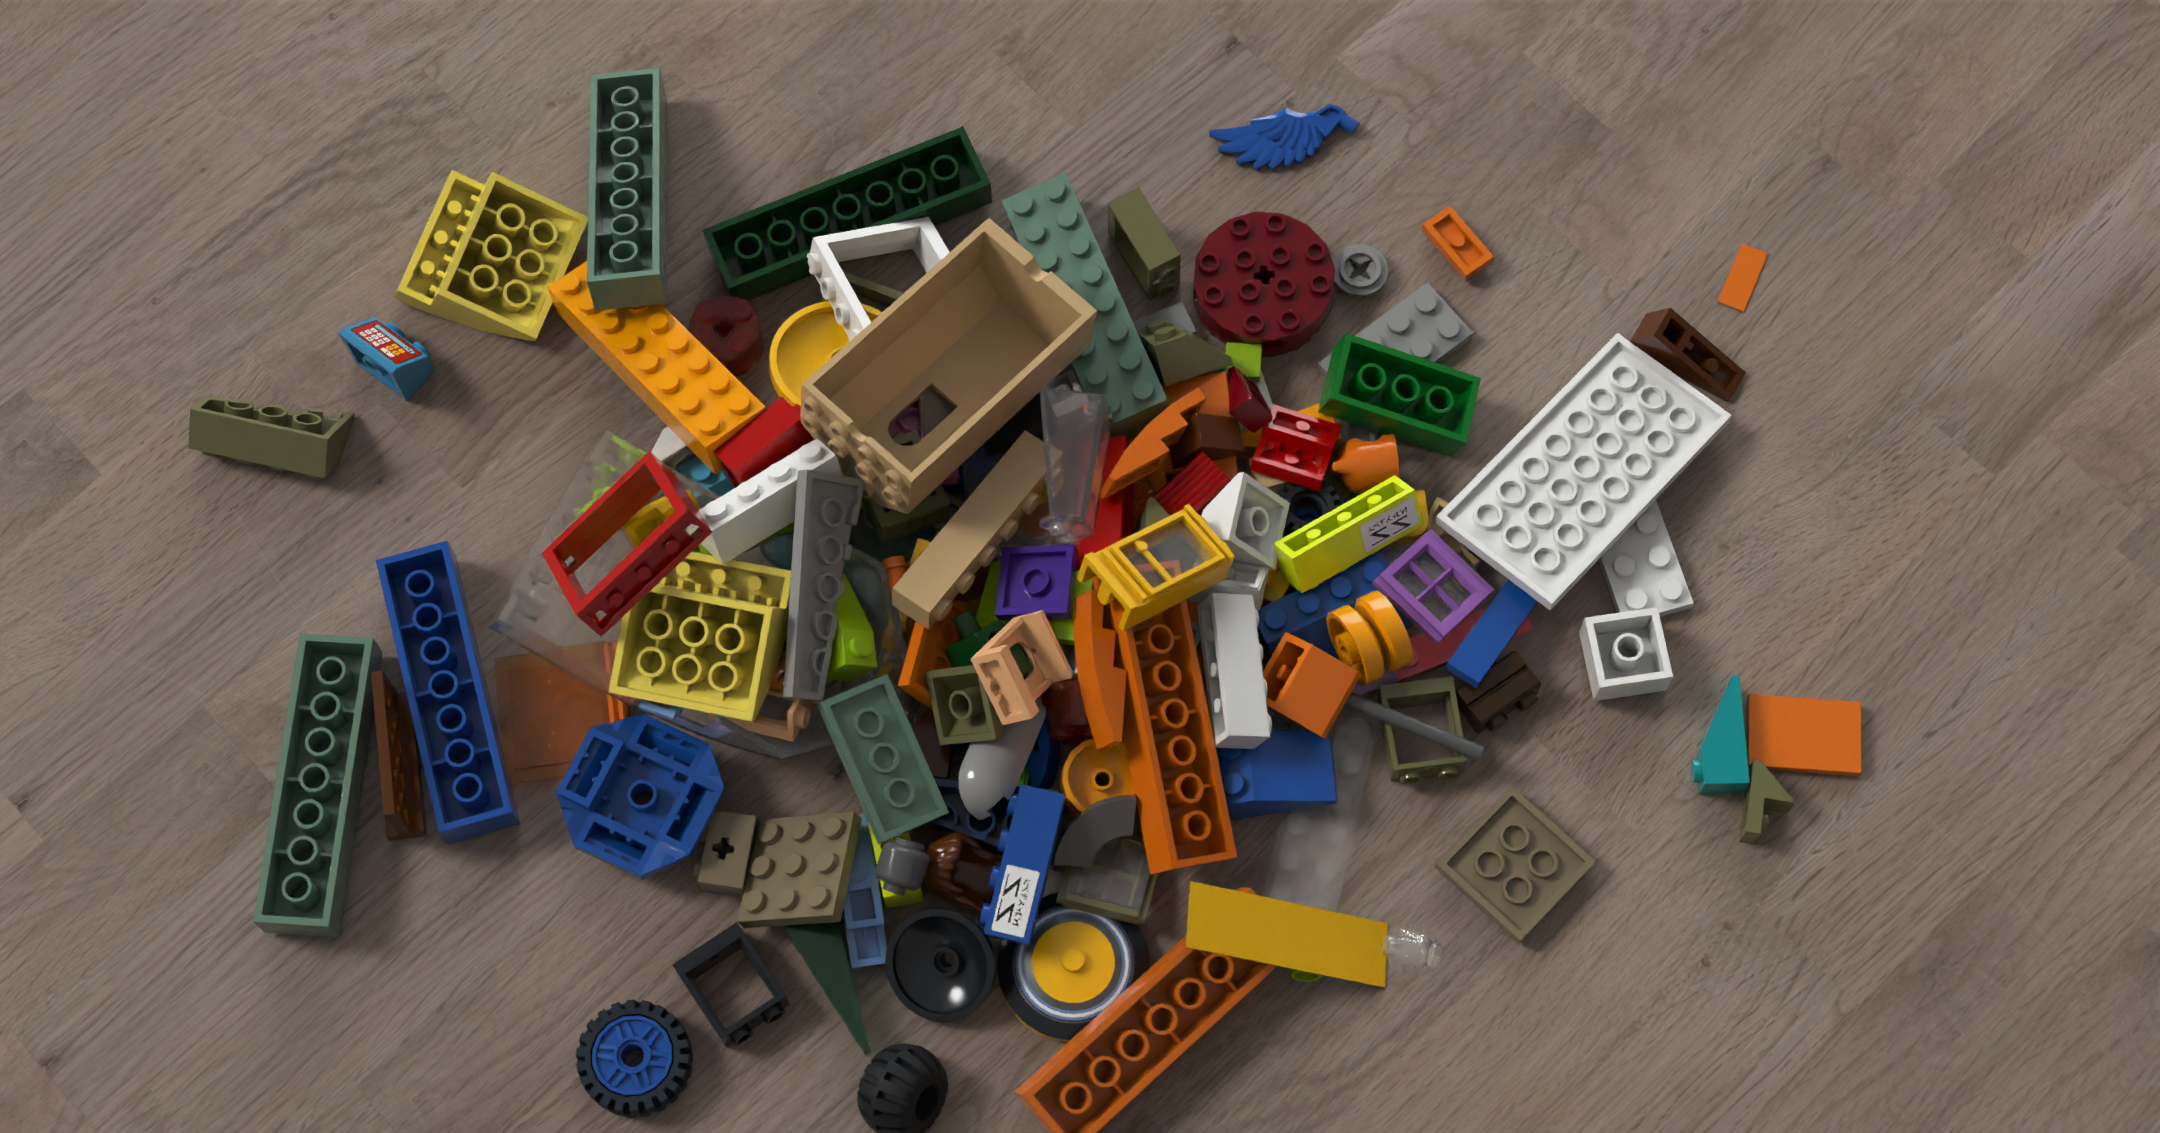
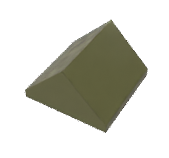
M973 665L925 672L939 745L1001 738L1006 725H1002Z

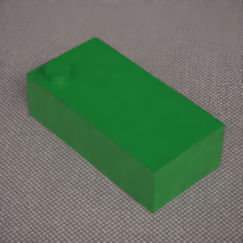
M1346 333L1333 347L1318 412L1382 434L1393 433L1397 439L1453 456L1467 442L1481 378Z

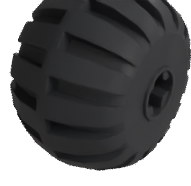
M902 1043L882 1049L871 1059V1063L867 1065L864 1071L865 1074L859 1083L860 1090L857 1093V1102L863 1119L877 1133H925L926 1129L929 1130L935 1123L934 1120L938 1118L942 1111L941 1108L946 1101L948 1077L943 1065L935 1055L922 1046Z

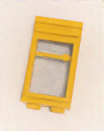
M1187 504L1182 510L1096 553L1090 552L1086 554L1077 579L1083 583L1098 576L1102 582L1097 597L1103 605L1112 602L1114 596L1125 609L1118 627L1125 631L1226 579L1235 555L1231 552L1229 546L1221 541L1208 526L1206 520Z

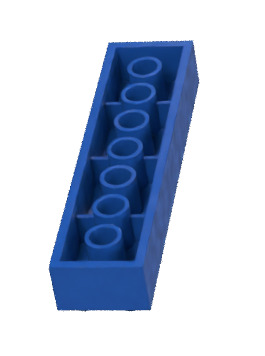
M448 541L376 560L439 834L447 844H452L519 825L520 820L455 553Z

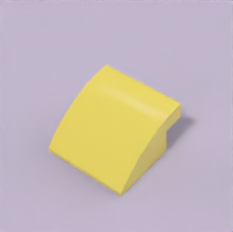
M451 170L393 298L437 317L478 330L506 337L536 341L553 302L547 287L565 275L587 224L588 217L494 172H491L486 183L482 184Z
M692 551L622 617L608 692L754 722L768 693L787 637L791 570L732 559L723 565L711 554Z

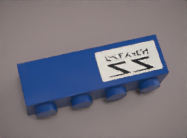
M1021 784L1019 793L1013 792L1010 797L1007 814L1013 815L1010 829H1003L1001 832L998 851L1004 853L1000 867L993 866L988 888L994 889L991 904L984 903L979 922L980 926L985 927L984 934L988 937L1028 947L1031 946L1066 803L1065 794Z

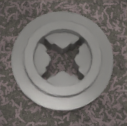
M1365 244L1347 246L1333 260L1335 266L1334 280L1338 289L1349 293L1351 298L1355 295L1367 298L1370 294L1376 291L1379 292L1385 281H1387V261L1382 253L1372 246ZM1368 265L1365 274L1367 278L1359 275L1351 279L1354 266L1361 269Z

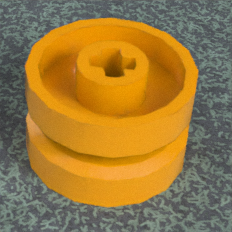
M1371 591L1357 598L1355 609L1350 605H1343L1327 614V629L1335 651L1343 663L1361 673L1357 681L1361 686H1367L1381 679L1385 668L1389 671H1397L1411 664L1413 650L1406 628L1394 606L1379 591Z
M1093 738L1083 741L1070 752L1060 773L1058 790H1060L1061 794H1065V809L1074 819L1097 801L1120 795H1135L1124 743H1120L1106 751H1099ZM1097 776L1101 777L1103 783L1109 784L1106 786H1099L1096 783L1095 779Z

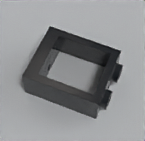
M737 922L672 964L725 1047L731 1043L734 1046L743 1043L753 1035L752 1029L764 1021L766 1024L776 1021L786 1012L784 1008L790 1005L786 995ZM742 949L773 998L725 1029L694 982V979Z

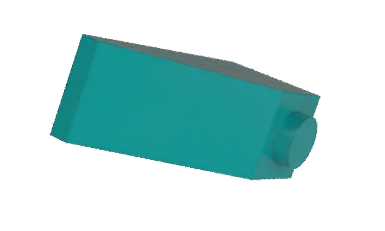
M1739 675L1731 676L1695 760L1691 761L1692 783L1698 784V795L1744 793L1750 784Z

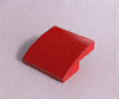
M1273 404L1270 410L1273 419L1263 427L1260 441L1251 461L1250 470L1320 491L1342 425Z

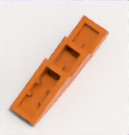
M1199 388L1194 389L1168 406L1147 424L1132 441L1099 493L1103 500L1160 468L1170 451L1168 448L1179 441L1188 426L1185 420L1198 413L1207 399Z
M1090 589L1074 599V646L1077 676L1085 714L1097 750L1106 751L1122 743L1127 670L1113 667L1116 631L1102 628L1104 605L1100 603L1097 597L1098 590Z

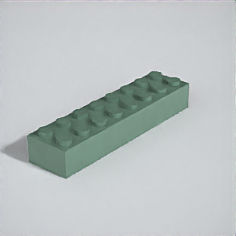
M660 68L591 75L587 284L595 311L667 303V96Z
M1064 172L1001 201L1020 245L1035 257L1037 265L1047 273L1052 271L1097 310L1090 346L1071 363L1104 438L1125 435L1127 439L1139 435L1145 426L1170 406L1068 175Z
M300 633L253 922L264 933L339 938L374 712L371 672L380 670L383 653L374 638Z

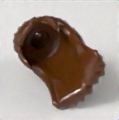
M944 833L932 840L925 850V853L930 858V863L923 880L926 888L934 896L945 902L981 913L984 903L991 904L994 889L988 888L993 866L1000 867L1003 855L983 848L978 842L962 833Z

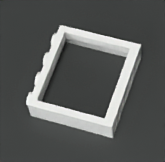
M929 217L813 237L810 253L807 254V263L810 266L809 272L815 275L820 284L823 298L828 299L831 304L835 319L839 325L843 326L848 335L849 342L867 327L871 321L838 262L913 249L927 273L950 253Z

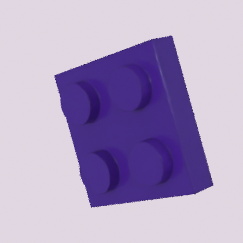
M1075 545L1003 547L995 610L997 619L999 621H1011L1014 617L1041 610L1044 611L1048 620L1071 619L1078 550Z

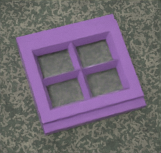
M1432 529L1420 537L1372 583L1435 645L1452 632L1495 590Z

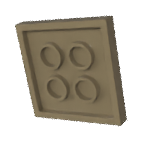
M1511 785L1435 864V868L1513 940L1520 944L1595 865L1596 861Z
M855 811L761 819L758 825L737 922L744 928L841 922L862 817Z

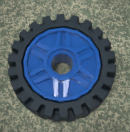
M626 1000L625 1004L614 1003L611 1005V1009L607 1011L603 1009L598 1012V1017L594 1021L591 1019L586 1025V1032H582L579 1038L580 1046L576 1050L577 1072L589 1096L604 1109L618 1116L624 1115L628 1118H635V1116L639 1115L642 1117L651 1116V1113L654 1111L659 1113L666 1109L665 1106L671 1102L673 1104L678 1099L677 1095L679 1092H683L686 1088L687 1078L691 1076L693 1053L691 1044L681 1023L658 1004L656 1006L645 1000H642V1002ZM631 1052H644L643 1061L635 1067L626 1066V1058Z

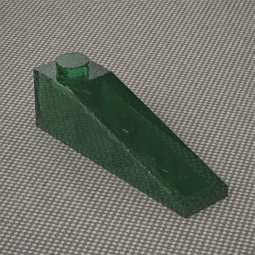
M842 918L841 922L783 926L791 942L864 1055L870 1053L871 1048L844 939L839 928L844 923Z

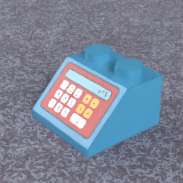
M373 317L347 326L338 333L353 361L405 401H408L435 372L429 359L431 353L419 342L415 341L411 344L403 338L405 334L390 321L385 325L379 319Z

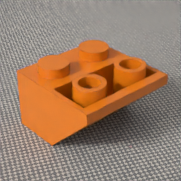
M1285 632L1263 670V679L1266 680L1268 687L1266 696L1267 710L1325 739L1359 680L1361 673L1316 646Z

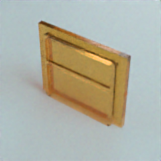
M604 643L494 658L502 749L511 785L556 778L562 779L590 728L604 723L610 724L602 650Z

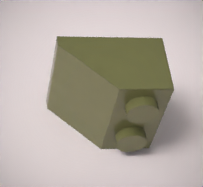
M1164 319L1155 320L1146 324V329L1138 331V335L1159 382L1165 387L1233 364L1231 357L1214 344L1171 321L1166 322Z

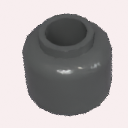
M898 836L895 842L888 841L883 845L875 868L876 877L884 881L882 889L902 896L905 895L906 889L913 891L920 889L930 863L929 855L923 852L924 845Z

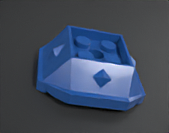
M641 714L610 724L604 723L592 726L555 793L575 849L643 880L692 858L726 790L709 743L648 715ZM640 793H653V798L649 803L645 805L635 803Z

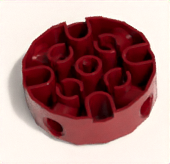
M1251 212L1227 220L1206 238L1196 256L1193 302L1202 326L1212 336L1215 335L1219 341L1225 344L1226 342L1262 344L1261 357H1275L1301 348L1311 340V336L1318 332L1322 324L1325 323L1332 307L1335 266L1326 243L1309 225L1283 213Z

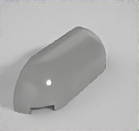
M1041 696L1035 700L1039 712L1032 719L1006 724L1003 734L999 739L970 743L959 771V791L965 807L976 819L981 820L991 815L989 809L1003 796L1009 799L1015 791L1046 716L1047 708L1042 704Z

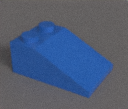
M1271 730L1270 738L1255 749L1216 748L1230 820L1338 804L1330 731L1324 739L1310 731Z

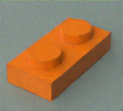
M1451 205L1423 223V233L1464 281H1467L1493 263L1494 256Z

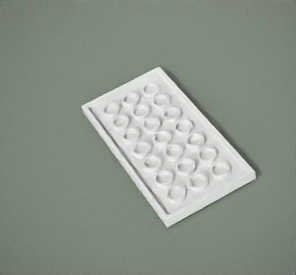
M1617 333L1436 516L1435 524L1548 610H1551L1728 425L1732 415Z

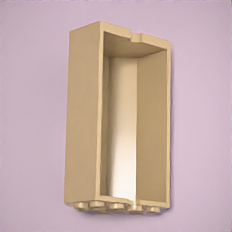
M988 218L802 384L801 422L814 440L817 438L837 455L842 474L865 481L862 497L865 499L871 498L879 506L908 514L1090 346L1097 310L1052 271L1049 273L1043 271L1037 265L1035 257ZM930 387L934 388L956 408L915 445H900L893 441L889 435L888 428L890 424Z

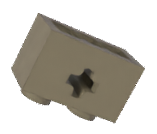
M716 810L701 839V843H705L703 857L697 856L694 866V879H698V884L703 892L743 897L759 825L756 816ZM726 847H730L732 853H727L725 860L721 859L718 853H724Z

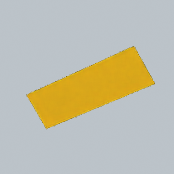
M1190 881L1187 948L1385 988L1388 923Z

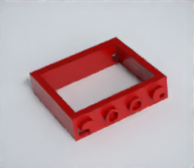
M649 451L542 552V555L575 615L602 637L712 533V530L674 472ZM662 489L675 511L586 595L574 572ZM691 524L697 525L698 528L691 535L685 530ZM572 556L575 560L567 566L565 560ZM600 610L606 614L601 620L596 614Z

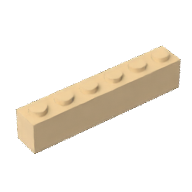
M1025 430L892 588V606L928 630L936 620L942 621L950 612L953 605L952 601L958 593L964 594L971 587L977 570L981 566L987 567L997 553L996 547L1003 539L1008 541L1014 535L1019 526L1018 521L1025 513L1029 515L1034 511L1040 501V494L1046 487L1051 489L1057 483L1062 474L1060 469L1061 453Z

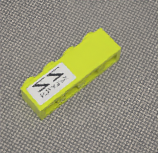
M1394 475L1273 543L1283 578L1298 591L1304 593L1424 525L1415 489Z

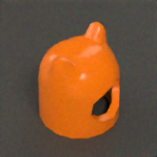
M1383 434L1375 441H1362L1357 438L1347 440L1340 448L1337 461L1329 465L1327 471L1330 475L1339 476L1344 488L1357 495L1366 492L1394 475L1400 479L1398 451L1394 434Z

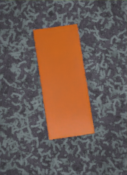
M1742 243L1717 302L1744 312L1768 253Z

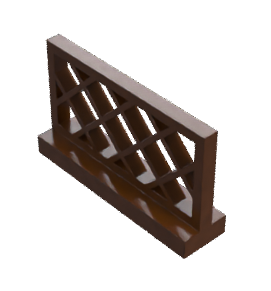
M382 670L372 671L371 680L386 835L389 841L427 836L419 746L407 693H398Z

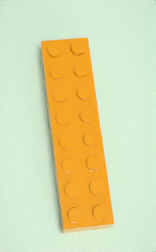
M587 261L549 285L547 288L557 314L715 475L722 471L723 468L713 451L762 413L766 407L662 304L595 311L587 284Z

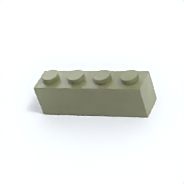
M205 396L190 409L188 448L201 451L207 456L221 455L234 458L242 464L257 463L269 466L274 471H293L302 473L310 479H325L340 463L354 422L355 413L341 412L340 418L323 416V409L309 408L308 413L287 412V405L279 404L262 406L256 409L252 401Z

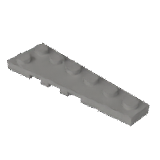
M798 470L783 698L808 701L823 700L832 654V641L835 638L838 623L835 615L837 598L843 596L845 582H842L841 578L845 561H850L852 546H849L848 542L851 527L857 525L865 484V481L862 479L813 470Z

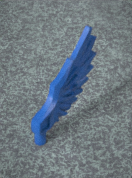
M1332 104L1308 113H1298L1284 108L1276 114L1251 119V125L1210 130L1209 137L1229 142L1219 145V153H1244L1236 159L1238 166L1255 162L1253 169L1257 171L1269 163L1268 168L1273 171L1283 161L1284 167L1289 168L1295 158L1297 164L1302 163L1306 154L1308 158H1312L1314 152H1319L1322 141H1327L1328 137L1336 131L1338 126L1353 135L1360 123L1346 115L1343 109Z

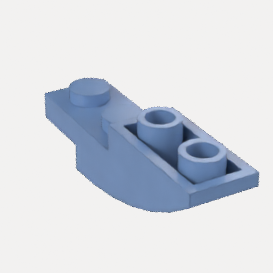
M865 814L859 815L862 817L843 908L851 969L886 963L885 923Z

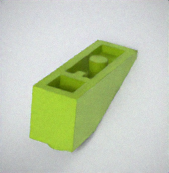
M842 574L841 581L845 582L843 596H839L836 603L835 615L838 623L835 638L832 641V654L827 679L854 682L877 668L873 630L846 575Z

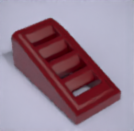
M1234 365L1229 368V414L1251 433H1256L1272 421L1273 415L1257 384Z

